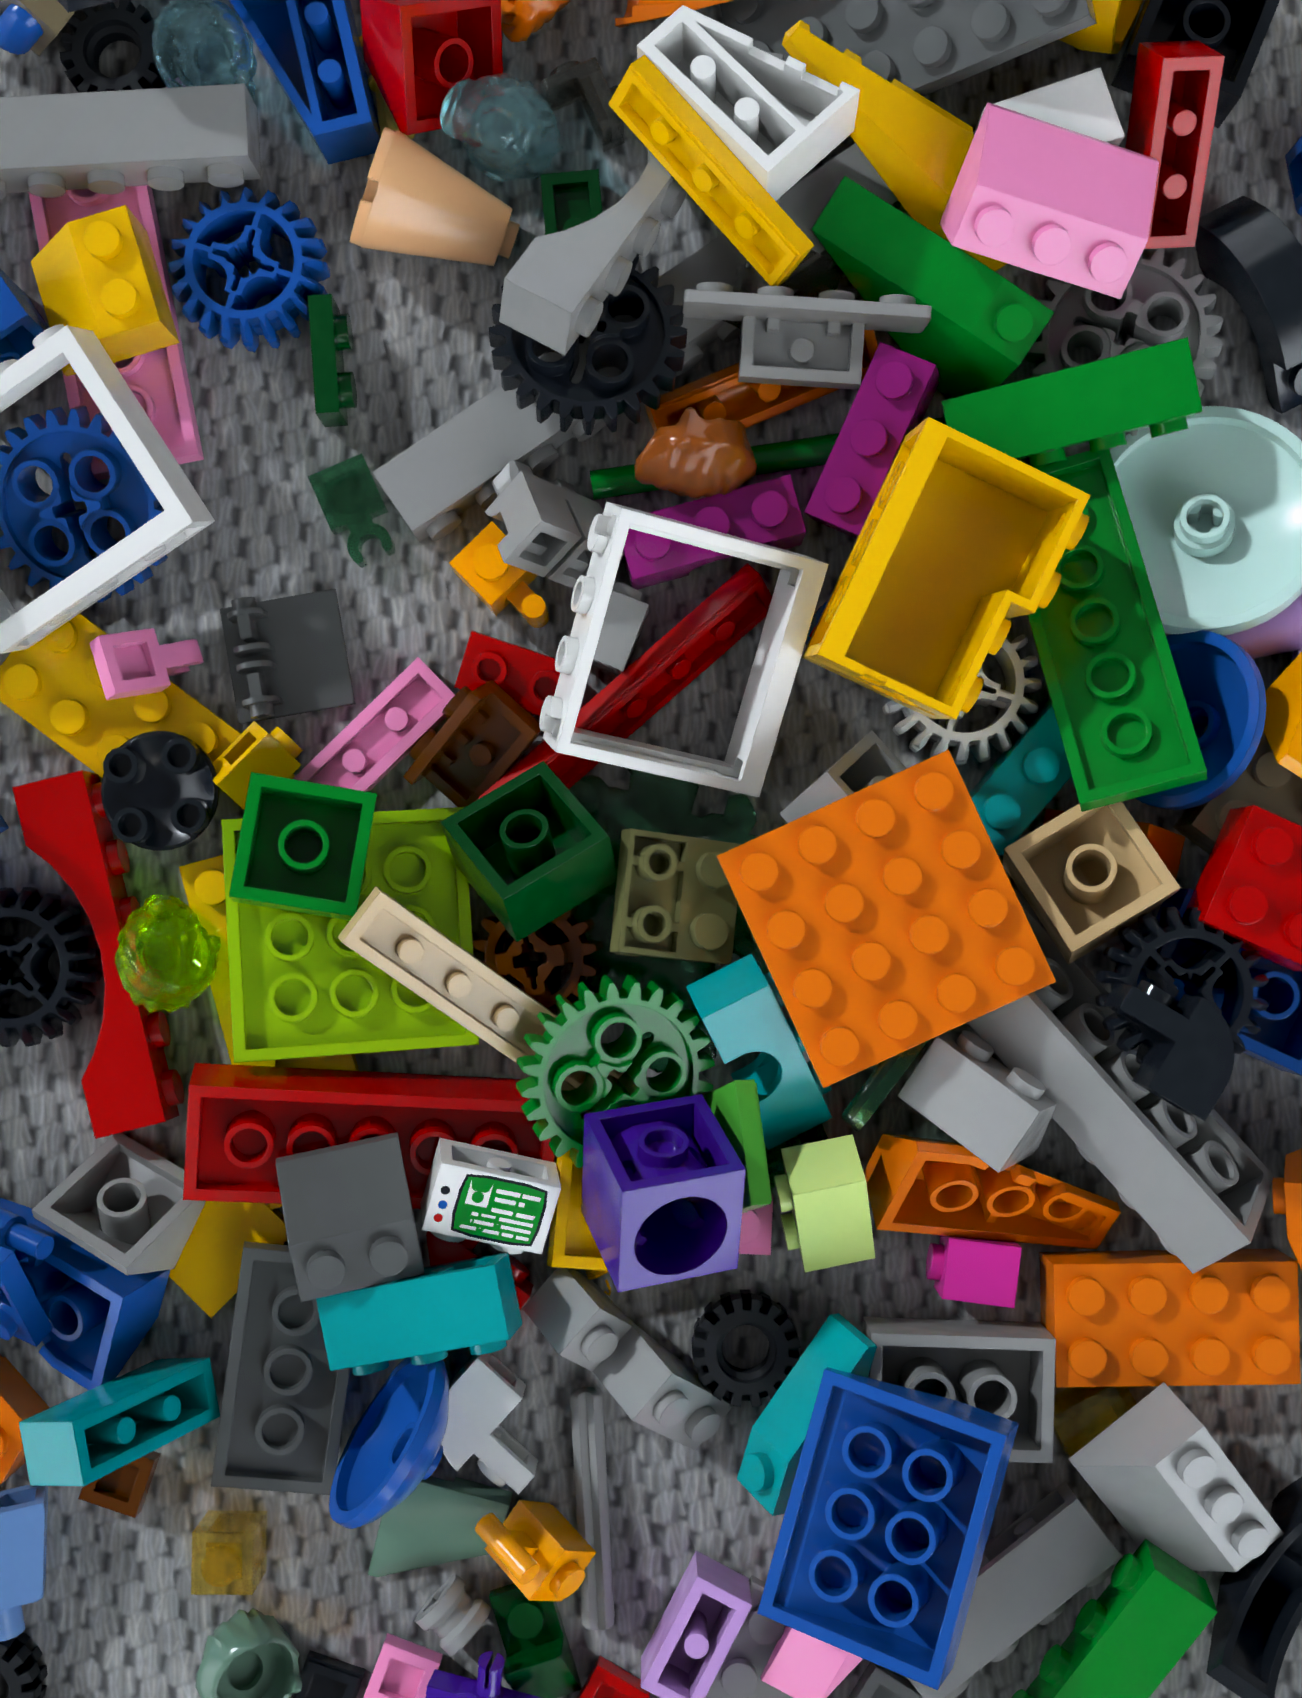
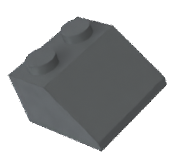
M398 1132L276 1158L287 1242L300 1302L425 1274Z

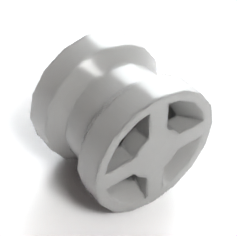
M453 1574L426 1601L417 1614L415 1622L424 1631L433 1630L440 1637V1647L449 1656H453L477 1633L487 1619L491 1607L483 1599H473L466 1593L465 1582L457 1574Z

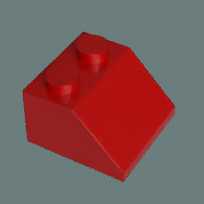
M360 0L364 60L401 133L412 135L504 117L501 0Z

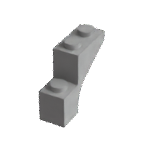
M557 1268L522 1308L560 1356L592 1371L632 1421L694 1451L702 1442L707 1441L717 1432L721 1420L733 1407L725 1396H723L721 1401L714 1397L711 1388L708 1385L703 1386L695 1370L638 1327L610 1300L597 1284L572 1268Z

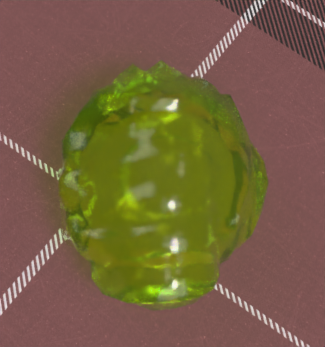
M152 894L145 899L143 907L137 908L128 916L126 925L121 929L117 937L119 947L115 954V965L123 988L130 994L134 1005H143L148 1013L161 1010L172 1013L181 1007L189 1009L190 1003L201 996L213 982L221 948L220 937L208 934L207 930L201 926V922L193 910L173 895Z

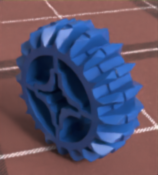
M244 186L239 202H233L229 193L221 190L219 195L220 207L212 210L207 203L199 201L198 209L203 218L198 223L192 219L182 218V227L189 235L188 239H171L172 249L181 257L168 262L169 273L174 279L179 280L171 286L172 293L179 302L185 303L182 307V313L189 322H199L198 329L206 338L212 339L219 334V340L224 347L233 349L240 340L241 335L245 348L255 353L259 346V335H264L271 348L278 349L280 338L276 331L285 327L293 338H299L301 331L294 319L300 315L309 321L308 295L327 294L324 286L318 283L330 278V268L326 262L321 260L326 256V246L322 239L314 238L317 229L313 221L307 217L300 219L301 213L297 205L290 200L280 206V201L276 194L267 190L260 201L257 202L252 189ZM242 232L241 236L236 241L228 244H221L230 236ZM272 233L282 237L292 246L294 254L292 272L283 270L279 262L271 259L273 252L270 244ZM256 261L260 268H258L256 273L252 274L248 270L249 277H241L238 270L240 271L244 265L250 269L249 262ZM207 267L215 269L220 277L227 279L224 291L228 295L225 307L214 302L208 295L206 287ZM269 294L279 295L270 303L254 309L258 300L263 296Z

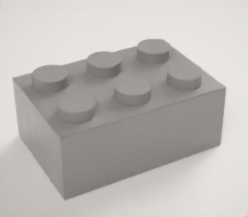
M863 1317L862 1333L877 1345L868 1378L960 1401L1015 1421L1019 1425L1009 1462L1053 1463L1056 1339L1040 1322Z

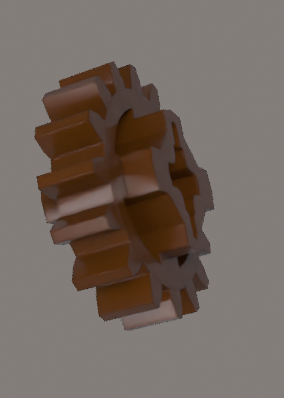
M578 905L551 921L565 933L568 939H564L554 932L549 922L519 942L514 940L508 950L502 951L508 931L497 917L491 915L483 918L481 921L484 929L490 933L489 937L473 940V947L485 952V959L482 960L483 963L517 986L509 975L514 977L524 985L525 990L521 989L555 1014L557 1010L555 997L560 994L572 1004L575 1003L576 999L573 994L578 996V983L583 982L593 992V987L585 980V977L596 976L602 972L603 968L598 963L590 961V954L603 948L601 941L587 940L585 933L595 924L592 919L578 923L573 918L577 912ZM534 949L535 952H545L547 962L542 965L539 961L530 962L528 951ZM573 963L568 981L558 991L557 986L561 984L559 973L565 964Z

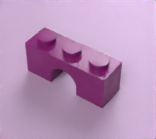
M879 343L804 511L810 518L855 539L858 538L905 435L922 422L941 380L936 364L885 343Z
M790 474L734 489L726 495L719 493L711 497L650 512L655 515L780 549L801 545L806 534ZM633 529L628 530L623 549V557L631 587L637 590L689 576L692 570L702 565L734 557Z

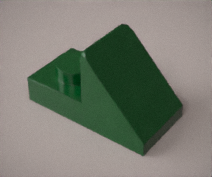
M514 1583L491 1590L489 1599L506 1651L503 1674L512 1690L542 1698H557L580 1691L582 1685L556 1601H529Z

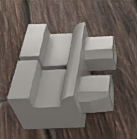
M516 460L510 461L493 480L492 485L497 498L485 510L487 516L503 521L506 525L508 534L497 545L503 562L541 577L547 575L549 580L574 588L579 576L587 575L593 553L587 547L588 534L594 517L597 514L603 515L604 511L600 503L577 494L570 483L560 479L546 481L534 476L530 466Z

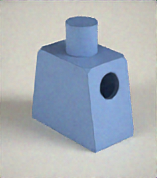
M25 1485L0 1491V1642L15 1638L25 1630L22 1605L37 1602L44 1596L47 1556L48 1486Z

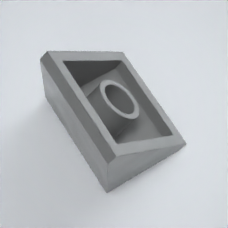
M123 1133L112 1135L32 1209V1214L35 1219L128 1276L174 1269L206 1201L183 1200L184 1169Z

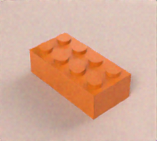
M1239 1249L1194 1274L1177 1256L1172 1255L1167 1250L1039 1252L1041 1324L1056 1339V1388L1159 1386L1163 1382L1167 1386L1301 1384L1298 1261L1279 1250Z

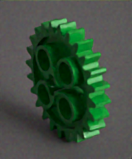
M604 975L600 982V991L595 994L583 982L578 983L579 1000L572 1004L560 994L555 997L561 1011L556 1018L539 1012L537 1017L546 1029L543 1035L525 1034L524 1036L529 1047L535 1051V1055L517 1058V1064L522 1072L530 1075V1077L516 1082V1088L520 1095L530 1098L521 1106V1109L528 1121L537 1120L532 1129L538 1139L544 1141L551 1138L549 1146L558 1158L570 1150L569 1157L577 1168L583 1166L584 1116L580 1115L581 1112L590 1109L589 1113L616 1109L623 1105L634 1106L693 1096L699 1092L713 1090L714 1085L704 1075L699 1073L715 1066V1061L707 1052L699 1051L711 1042L710 1038L701 1029H694L700 1019L690 1008L682 1010L684 1002L674 992L669 993L663 998V989L655 981L651 980L641 992L640 983L632 975H627L621 990H617L614 982L607 975ZM617 1022L624 1023V1030L617 1040L610 1043H600L601 1035L609 1025ZM645 1032H651V1037L642 1040V1035ZM668 1057V1064L662 1073L654 1077H646L650 1064L659 1058ZM615 1069L623 1074L617 1079L609 1075V1073ZM576 1071L586 1072V1077L579 1087L573 1090H561L562 1083L568 1075Z

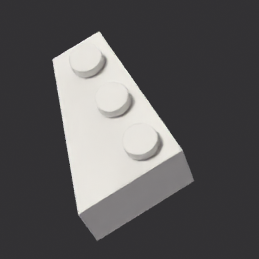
M684 5L678 8L637 44V59L643 55L649 58L775 201L854 132L860 89L843 81L839 87L806 72L805 63L791 56H788L786 61H783L753 46V38Z

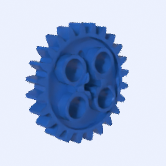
M86 406L72 408L68 417L62 407L46 410L45 419L40 414L23 418L26 430L15 427L8 429L4 433L11 447L6 445L0 446V464L2 465L0 467V527L4 533L0 537V549L12 547L16 553L8 565L10 570L17 569L23 565L31 568L28 577V585L31 587L45 579H49L50 590L118 543V541H115L110 536L107 530L109 516L117 519L123 525L127 537L164 511L114 431L111 430L103 414H96L90 422ZM64 453L70 455L72 459L70 464L63 458ZM94 456L101 459L109 469L110 479L108 485L100 483L93 475L91 463ZM37 467L44 469L49 474L53 486L51 495L45 493L38 486L35 475ZM74 501H84L87 511L85 509L76 510ZM53 526L65 533L69 541L67 553L55 545L52 539ZM89 547L97 553L96 557L90 555ZM167 555L163 556L162 558L154 562L152 565L158 566L159 564L165 562L168 558ZM147 567L116 588L115 591L123 596L134 590L133 579L141 584L153 576L151 568ZM112 592L100 599L98 603L111 598Z

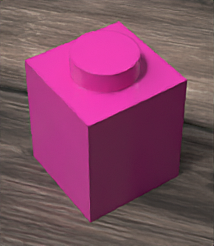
M940 1235L939 1244L930 1243L926 1259V1277L929 1280H935L934 1288L942 1299L1015 1308L1022 1247L1016 1242Z

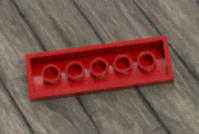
M195 1063L188 1088L183 1200L282 1204L276 1158L398 1132L413 1209H421L422 1197L439 1138L554 1162L555 1155L549 1146L551 1138L540 1141L532 1129L537 1120L528 1121L521 1109V1106L530 1099L522 1097L516 1088V1082L522 1079Z

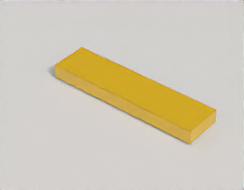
M646 55L630 64L608 105L770 286H780L790 277L815 245Z

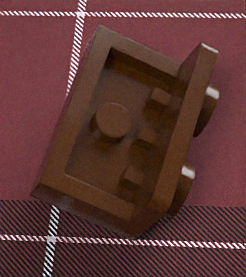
M493 680L486 682L473 691L465 686L455 694L443 709L442 713L449 719L438 733L434 729L429 730L411 749L409 756L415 762L404 774L403 778L413 785L425 777L457 807H466L478 800L485 791L510 771L542 732L539 728V722Z

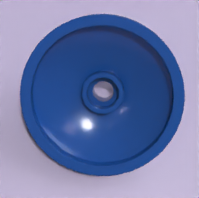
M1204 630L1171 634L1166 637L1207 769V780L1135 798L1142 803L1166 810L1189 809L1207 803L1226 791L1241 776L1251 762L1264 730L1267 706L1266 691L1261 673L1255 661L1243 647L1233 640ZM1208 724V727H1207L1205 733L1203 734L1204 728H1205V726Z
M410 1357L405 1358L393 1369L354 1426L334 1474L329 1497V1512L333 1521L348 1529L372 1523L403 1502L416 1489L422 1479L426 1480L434 1473L443 1455L441 1443L445 1435L449 1411V1378L443 1360L415 1366L411 1364Z

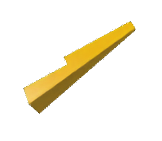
M799 20L785 32L782 46L791 57L806 64V72L838 87L843 81L860 89L854 132L850 134L851 138L910 217L949 242L939 223L973 140V127L895 78L890 83L863 66L860 56L849 49H846L844 53L812 34L810 32V25ZM960 249L993 271H997L1007 264Z

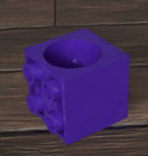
M702 1094L584 1114L581 1212L618 1293L738 1269L746 1169Z

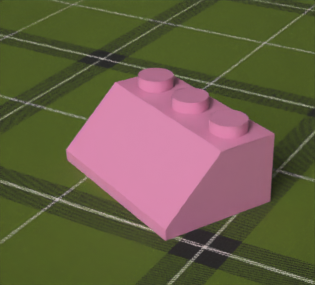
M987 102L939 225L954 247L1121 299L1148 241L1159 161L1155 158Z

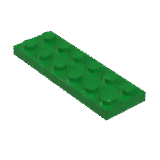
M1110 449L1090 453V450L1068 456L1063 461L1035 467L1091 495L1083 510V513L1089 516L1086 530L1072 551L1065 548L1055 571L1060 573L1062 577L1054 597L1046 608L1043 609L1038 606L1035 613L1027 615L1081 812L1207 780V769Z

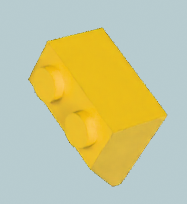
M126 205L67 222L31 260L49 327L63 324L64 326L68 325L92 330L113 363L180 343L148 233ZM70 363L62 368L65 376L76 374Z

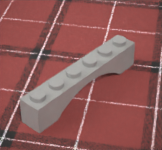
M647 149L648 164L638 182L619 202L597 217L564 231L534 238L504 278L499 322L565 356L579 335L586 338L591 335L602 314L603 302L609 294L616 297L621 293L630 276L633 265L632 261L637 254L645 257L650 252L659 234L660 222L665 215L673 218L677 214L687 192Z

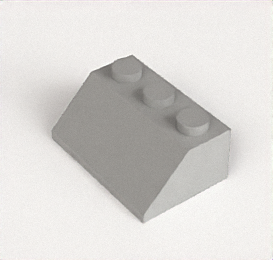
M1164 1382L1069 1458L1072 1465L1138 1546H1140L1144 1539H1147L1192 1571L1237 1572L1252 1559L1262 1555L1269 1545L1284 1534L1204 1425Z

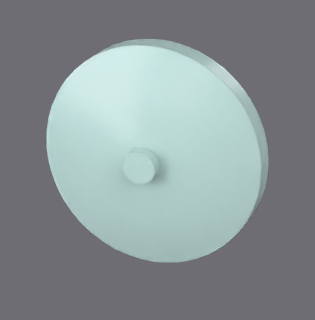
M1202 406V412L1186 417L1189 429L1151 438L1149 427L1139 429L1135 436H1132L1130 433L1126 435V445L1112 448L1110 453L1165 633L1183 634L1204 630L1224 636L1248 630L1268 621L1289 607L1302 594V441L1284 426L1260 414L1225 406Z

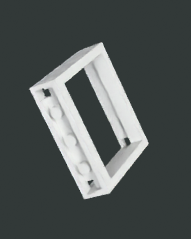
M63 324L52 326L34 338L32 344L35 348L18 361L10 359L1 362L0 413L70 363L164 511L18 612L15 611L0 588V654L30 648L215 522L92 330L68 325L64 326Z
M606 501L603 515L597 514L594 517L589 530L587 547L593 553L587 575H580L573 589L571 610L576 612L572 631L570 636L565 635L562 637L557 649L555 670L560 672L555 694L554 696L548 695L541 709L539 728L540 731H544L543 739L557 753L760 797L829 564L799 553ZM629 529L780 569L725 761L575 727Z

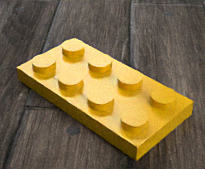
M81 613L30 648L11 652L0 666V702L102 778L104 774L103 762L106 755L112 749L120 747L129 739L143 733L168 731L183 735L197 743L207 753L212 763L241 734V732L171 680V685L162 692L106 700L89 643L97 636L108 633Z

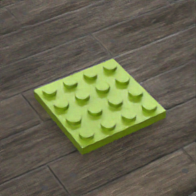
M464 807L374 812L358 909L376 886L473 955L469 881L455 865L441 825L442 820ZM243 818L221 819L234 1063L479 1045L478 1036L344 945L338 936L350 920L233 902L229 897Z

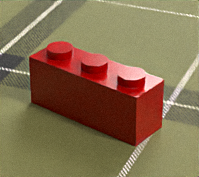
M1200 41L1142 42L1138 46L1125 149L1159 161L1149 237L1144 249L1195 247L1225 58L1224 55Z

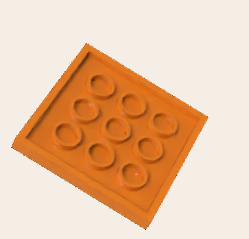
M949 749L716 856L823 1088L1056 982Z

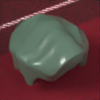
M254 1608L248 1613L239 1609L227 1622H222L214 1630L213 1634L207 1637L202 1662L196 1674L197 1692L200 1698H290L291 1695L301 1692L302 1689L298 1664L300 1654L293 1645L290 1635L277 1622L274 1616L264 1615Z

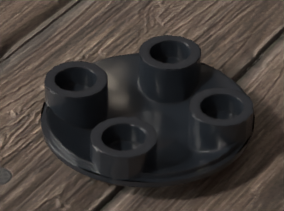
M151 731L129 739L106 755L103 762L104 774L101 784V797L106 816L112 825L114 834L120 840L153 851L173 850L191 843L209 826L219 801V787L212 781L217 772L207 753L197 743L174 732Z

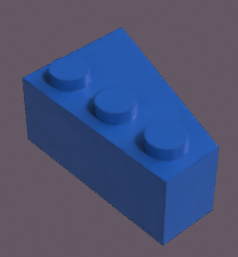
M229 0L236 15L327 163L333 164L374 154L381 137L371 89L368 85V75L351 1Z

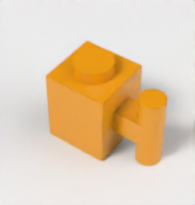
M491 521L449 564L455 574L496 616L510 603L527 620L530 626L534 628L544 627L549 621V612L545 601L528 586L538 575L503 562L497 545L506 535Z
M519 1500L503 1524L494 1513H489L483 1516L475 1527V1532L487 1545L485 1548L487 1553L529 1601L562 1602L563 1599L572 1595L582 1584L585 1578L584 1570L597 1553L559 1510L546 1502Z

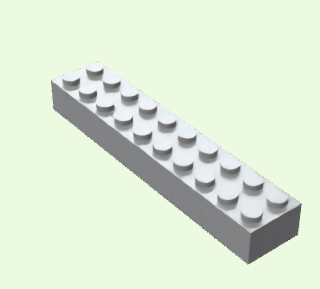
M871 730L779 814L787 823L792 822L907 768ZM1013 887L1056 982L967 1022L965 1025L972 1028L979 1037L993 1047L997 1061L1011 1071L1014 1067L1023 1069L1043 1083L1046 1088L1043 1094L1057 1104L1051 1118L1076 1143V1147L1082 1157L1089 1163L1094 1164L1112 1183L1122 1201L1129 1208L1136 1210L1157 1233L1164 1248L1172 1255L1177 1256L1192 1274L1250 1244L1274 1175L1214 1108L1206 1121L1185 1114L1132 1081L1141 1064L1136 1062L1138 1046L1128 1052L1120 1050L1116 1043L1126 1028L1116 1031L1106 1030L1103 1027L1102 1021L1115 1011L1108 1007L1096 1005L1095 997L1109 992L1096 980L1094 975L1079 959L1068 965L1029 903Z

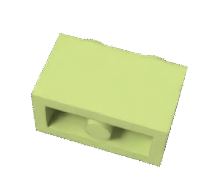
M853 1134L782 1148L781 1153L785 1174L774 1176L781 1212L791 1211V1213L781 1214V1222L788 1251L799 1249L805 1273L874 1259L875 1250L867 1183Z

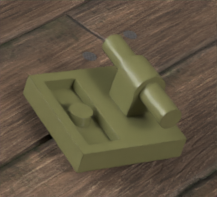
M631 828L622 830L610 952L615 953V955L630 957L648 956L717 965L731 964L737 900L716 856L741 844Z

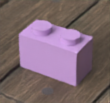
M695 1551L641 1656L642 1689L660 1698L706 1697L752 1607L748 1577Z

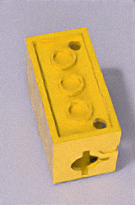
M927 417L905 435L802 658L931 719L956 720L960 711L968 713L977 701L984 683V679L977 675L987 654L989 653L994 656L1002 647L1011 627V621L1007 619L1033 614L1038 606L1044 609L1051 602L1061 581L1062 575L1055 570L1065 548L1072 551L1079 543L1088 525L1089 516L1084 514L1083 510L1091 495L933 418Z

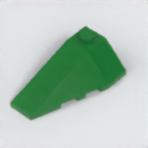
M847 176L842 177L810 229L864 301L879 302L881 296L903 294L916 298V304L932 306L931 320L923 332H886L894 339L902 351L936 364L941 377L937 390L951 399L998 387L1021 364L1054 314V311L959 248L952 246L950 242Z

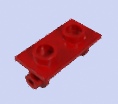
M472 630L455 688L462 689L467 686L473 691L486 682L493 680L527 712L540 716L546 697L548 695L554 696L560 672L555 670V658Z

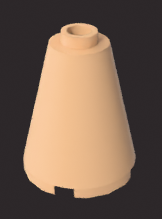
M384 127L368 173V182L363 198L358 206L349 242L365 249L494 266L498 255L509 259L520 224L510 221L513 208L400 131Z

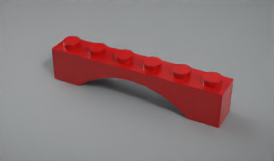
M80 770L15 786L12 789L26 846L48 862L73 890L91 922L101 952L105 982L103 1021L94 1054L81 1079L94 1137L97 1139L166 1122L180 1116L177 1105L184 1102V1088L178 1071L176 1069L169 1070L164 1052V1047L169 1046L171 1042L168 1021L162 1011L155 1012L150 989L157 986V974L150 955L147 953L141 955L136 931L143 929V915L136 897L127 896L122 875L130 871L128 852L123 841L113 837L111 824L103 808L101 797L102 782H100L99 775Z

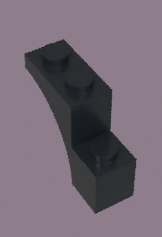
M1302 1477L1281 1490L1272 1502L1271 1517L1284 1534L1269 1545L1262 1555L1252 1559L1237 1572H1225L1220 1579L1216 1605L1217 1614L1214 1618L1206 1674L1241 1698L1275 1697L1278 1676L1286 1651L1302 1620Z

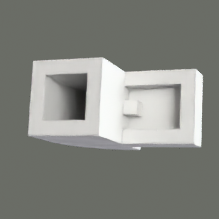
M492 1353L473 1355L449 1385L448 1423L441 1445L443 1446V1454L456 1471L463 1466L472 1454H475L479 1458L477 1461L479 1469L492 1483L499 1487H504L507 1484L519 1495L535 1477L538 1459L499 1424L523 1399L526 1384Z

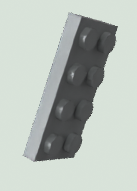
M244 1241L211 1487L330 1495L337 1467L350 1368L330 1371L316 1299L300 1302L288 1245Z

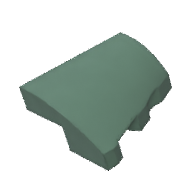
M433 1476L426 1480L422 1479L416 1489L403 1502L381 1517L368 1575L382 1577L488 1555L485 1550L487 1545L475 1532V1527L478 1521L489 1513H494L503 1524L507 1517L513 1492L455 1477L454 1482Z

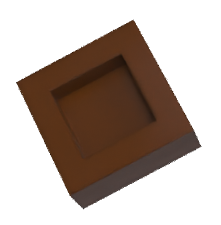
M152 1451L82 1487L78 1499L136 1518L142 1511L161 1453Z

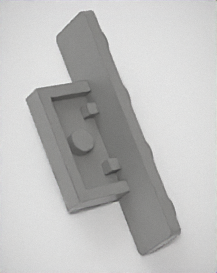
M702 282L697 284L696 289H686L682 305V313L685 318L742 321L738 382L858 390L861 385L864 330L921 333L931 320L932 306L916 304V298L903 294L884 295L879 298V302L855 300L854 293L843 290L822 291L818 294V298L794 296L793 289L783 286H764L758 289L757 294L733 292L732 285L722 282Z

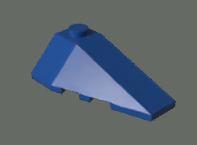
M0 1198V1208L25 1218L28 1227L47 1234L54 1239L53 1251L44 1260H39L18 1250L14 1251L53 1327L42 1340L44 1345L39 1350V1353L53 1368L87 1390L115 1379L158 1318L170 1270L127 1276L35 1219L32 1214V1208Z

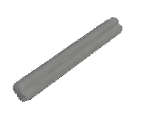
M582 1387L572 1390L570 1397L577 1531L597 1552L585 1568V1578L580 1585L582 1624L587 1630H606L614 1625L615 1611L603 1395L600 1388Z

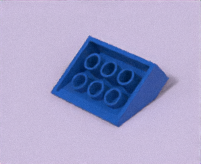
M829 1367L825 1368L757 1614L938 1690L954 1666L1019 1423L960 1401Z

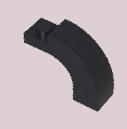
M1241 196L1199 218L1195 244L1199 267L1204 276L1226 289L1245 313L1259 348L1267 398L1272 408L1283 414L1302 404V246L1289 228L1273 212L1260 203Z

